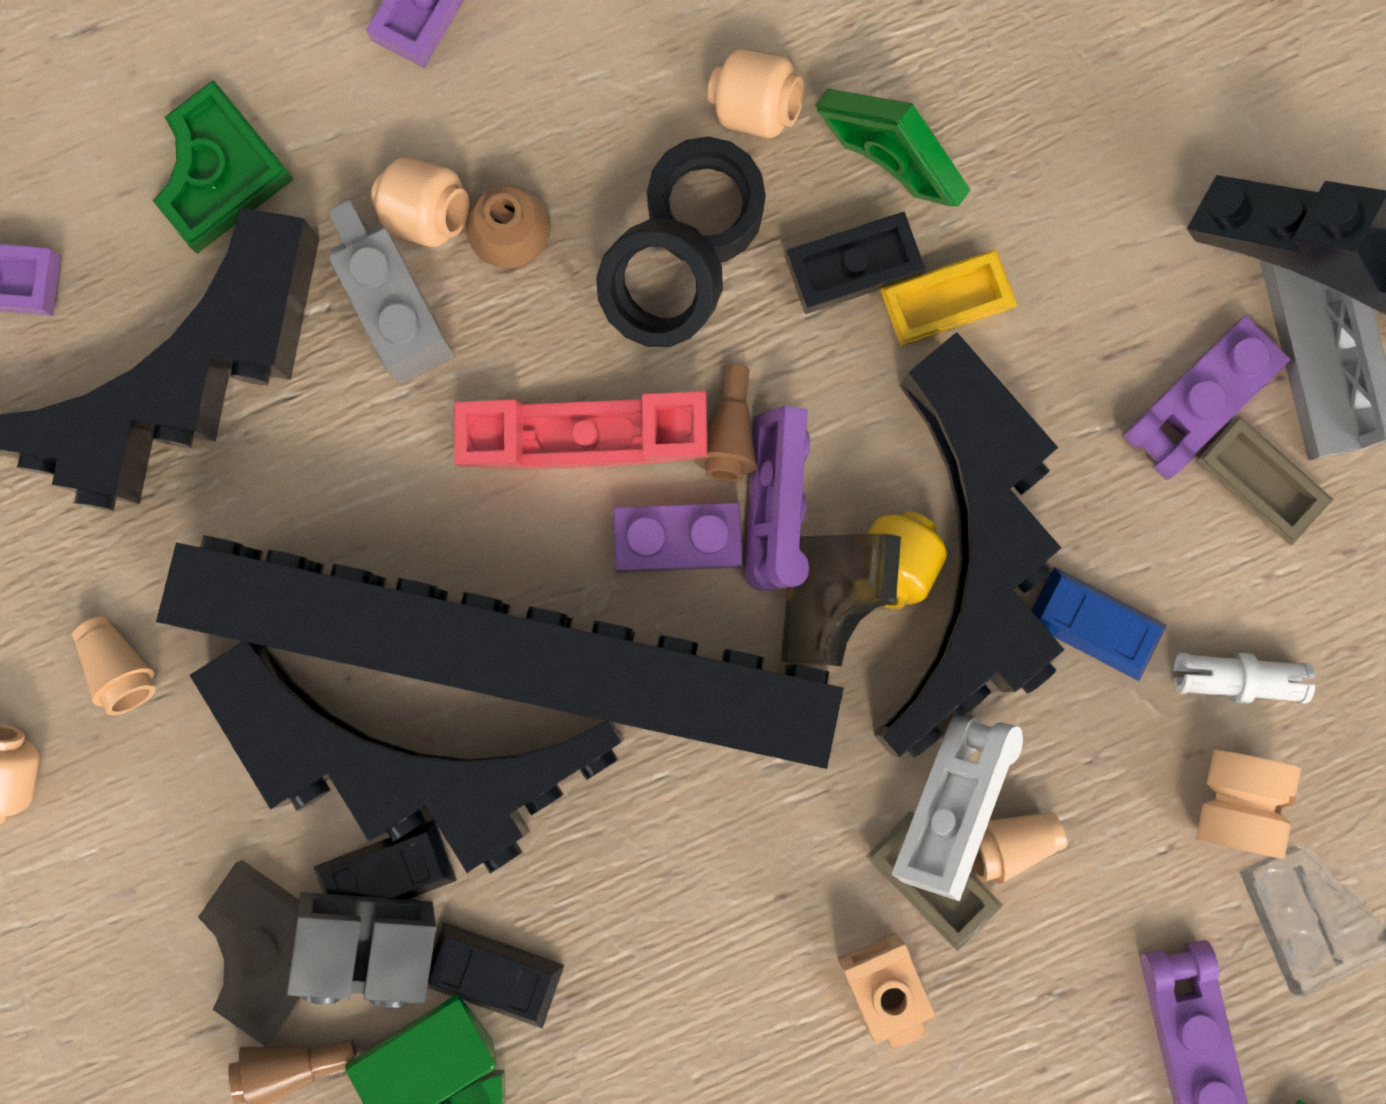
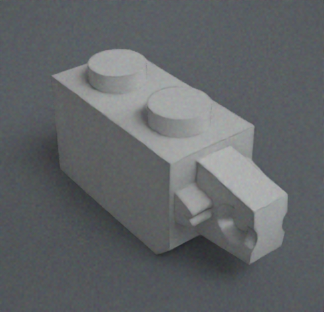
M350 199L327 210L343 242L330 250L332 255L328 256L385 369L402 385L455 358L409 266L387 229L383 228L380 224L368 230Z

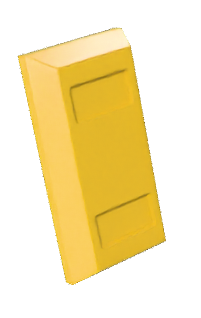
M997 249L879 289L900 347L1018 306Z

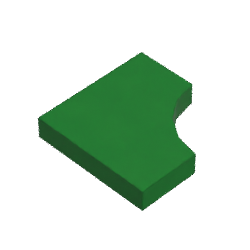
M214 79L165 116L175 136L176 163L169 183L153 199V202L188 246L197 254L236 224L241 208L255 210L294 180L288 170Z
M827 88L815 104L817 112L845 149L859 153L884 168L914 198L951 207H959L971 189L913 103Z

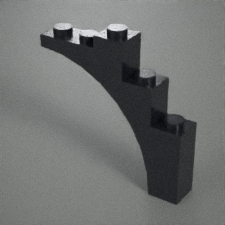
M1220 175L1215 176L1187 227L1188 232L1196 242L1242 253L1286 268L1336 289L1386 315V190L1324 181L1319 192Z
M241 208L223 262L201 301L172 336L131 370L85 395L38 410L0 414V455L18 458L16 468L52 475V485L76 493L74 504L114 511L116 500L140 504L153 440L185 448L192 447L193 438L216 442L229 374L233 379L256 385H268L270 377L291 380L319 243L317 234L304 218Z
M958 332L953 334L909 371L899 385L927 424L948 471L958 514L959 571L952 613L933 661L909 699L874 735L890 755L901 757L908 751L914 758L928 749L943 734L937 727L942 720L955 709L961 716L967 714L991 693V690L985 684L990 679L1001 692H1017L1020 688L1026 694L1034 691L1055 673L1056 668L1051 664V661L1065 650L1014 591L1018 587L1025 594L1045 579L1053 571L1047 560L1061 549L1060 545L1011 490L1014 487L1022 495L1049 473L1050 469L1043 461L1056 451L1058 446Z
M242 641L188 675L270 810L289 805L290 803L296 811L307 807L331 791L325 782L330 779L367 841L387 832L391 841L394 842L426 822L425 817L420 811L426 807L466 873L481 863L491 873L523 852L517 840L527 834L530 829L517 808L524 804L530 815L542 809L564 794L557 782L578 769L585 780L618 759L612 747L624 740L613 722L604 720L561 743L519 755L467 759L424 754L372 738L330 714L293 682L267 646Z

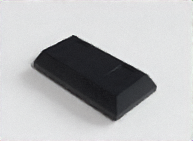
M434 820L418 826L394 842L389 837L314 866L323 894L408 900L457 881L439 828Z
M444 922L432 952L427 988L452 997L458 993L466 1002L543 1029L565 965Z

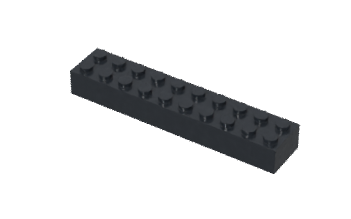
M203 535L200 547L176 542L156 619L157 623L824 769L828 767L844 690L843 687L828 684L829 671L790 663V665H786L783 675L762 670L764 657L725 649L721 661L696 656L699 644L697 642L659 635L657 647L633 642L635 632L632 628L595 620L592 632L572 629L573 618L568 617L567 614L532 606L528 607L526 618L509 615L511 605L502 603V600L463 592L461 604L448 602L447 596L449 591L438 589V586L404 578H398L396 589L393 590L384 588L386 583L385 577L374 575L370 571L333 563L329 576L322 574L325 564L310 561L306 557L268 549L265 561H261L263 551L212 536Z

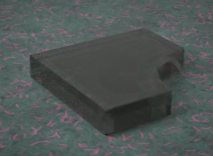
M886 533L800 536L799 550L806 556L809 562V573L804 583L787 588L781 662L842 667L847 642L859 621L877 607L896 603L901 545L900 536Z
M241 860L234 864L198 918L215 935L224 958L223 987L213 1010L267 1047L275 1039L302 999L301 996H287L299 899Z

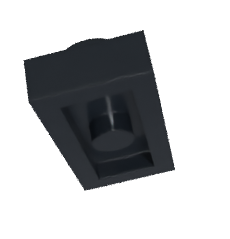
M905 211L788 249L785 255L805 314L878 291L882 287L923 274L925 271V266Z

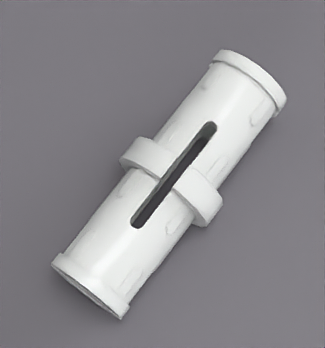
M1180 652L1174 664L1173 672L1199 674H1185L1184 678H1173L1174 688L1179 694L1227 695L1235 703L1247 704L1252 703L1255 698L1296 701L1297 703L1307 704L1311 701L1315 691V684L1288 682H1300L1302 678H1315L1313 666L1305 662L1298 664L1258 661L1255 655L1250 653H1236L1233 658L1190 655L1189 653Z

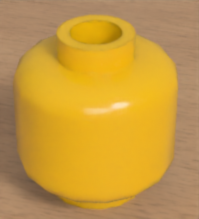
M912 511L903 512L902 515L885 514L872 522L854 555L852 568L859 580L858 587L867 598L883 607L901 609L904 605H914L927 598L945 563L947 550L943 540L936 534V526L927 517Z

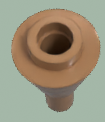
M729 364L725 367L721 402L717 404L708 425V457L694 459L698 466L706 469V476L718 481H740L743 479V474L751 473L757 469L749 410L746 405L750 370L744 365Z
M353 1040L310 1050L309 1047H240L239 1061L230 1063L228 1066L229 1085L233 1102L235 1104L243 1102L246 1104H272L313 1082L317 1076L344 1070L345 1064L356 1058Z

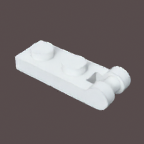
M960 713L953 716L892 871L894 877L903 883L960 901L1009 765L1013 764L1021 753L1023 733L1020 727L1002 722L995 723L991 727L983 725L981 719L968 714L961 716ZM976 750L982 751L978 763L967 761L970 754H973Z

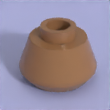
M514 185L497 186L484 192L471 206L466 221V233L472 249L482 260L500 268H516L530 263L544 250L550 236V218L543 202L533 192Z

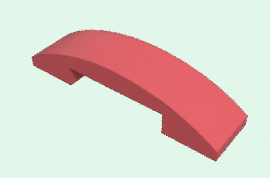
M706 391L642 394V399L542 404H521L516 399L454 402L455 465L458 467L509 469L593 468L656 464L708 457Z

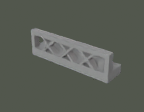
M1260 260L1281 349L1291 359L1285 366L1308 460L1365 450L1386 443V358L1373 308L1322 283L1286 268Z

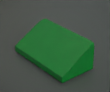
M457 993L345 1064V1071L363 1104H439L491 1071L497 1062L492 1037Z

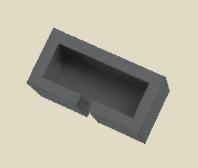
M300 892L287 996H301L303 1000L309 1003L321 1005L336 1003L340 999H350L351 993L363 994V1000H369L372 1004L383 1008H399L405 1006L408 1002L425 1003L436 932L433 901Z

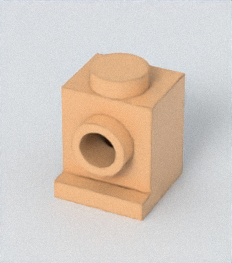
M896 933L837 959L875 1044L887 1039L893 1048L910 1044L921 1038L926 1033L923 1022L936 1017L912 963L909 951ZM890 988L902 990V1003L888 1009L881 1006V997L886 990Z

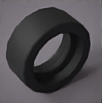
M709 136L684 140L666 151L652 169L647 189L650 219H675L671 214L669 203L672 187L680 177L690 171L711 169L725 173L734 179L741 190L743 201L741 213L731 228L720 234L704 237L713 245L720 263L727 262L745 251L759 232L766 199L762 173L750 154L731 141ZM668 250L673 255L683 260L677 253Z
M649 219L630 227L603 255L596 276L598 301L608 322L625 338L646 347H671L691 339L715 311L723 290L722 265L713 245L695 227L675 219ZM648 247H663L677 253L690 266L696 279V294L692 304L684 313L672 318H660L645 312L632 300L625 285L624 274L629 260L637 252Z

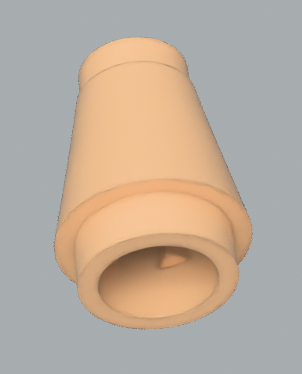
M99 616L89 619L72 631L71 637L76 644L75 647L94 705L103 706L108 715H119L139 707L154 695L156 688L151 681L155 674L153 669L119 631L112 626L107 617Z
M1053 812L990 819L972 866L973 873L981 882L993 879L1001 884L1053 855L1056 851L1065 849L1067 840L1060 819Z

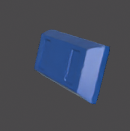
M1053 567V571L1049 574L1031 610L1054 638L1137 681H1140L1167 626L1159 620L1056 567Z

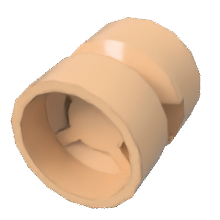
M1213 749L1207 785L1216 792V797L1214 800L1203 803L1196 839L1284 859L1291 823L1281 814L1282 808L1295 803L1301 768L1264 758Z

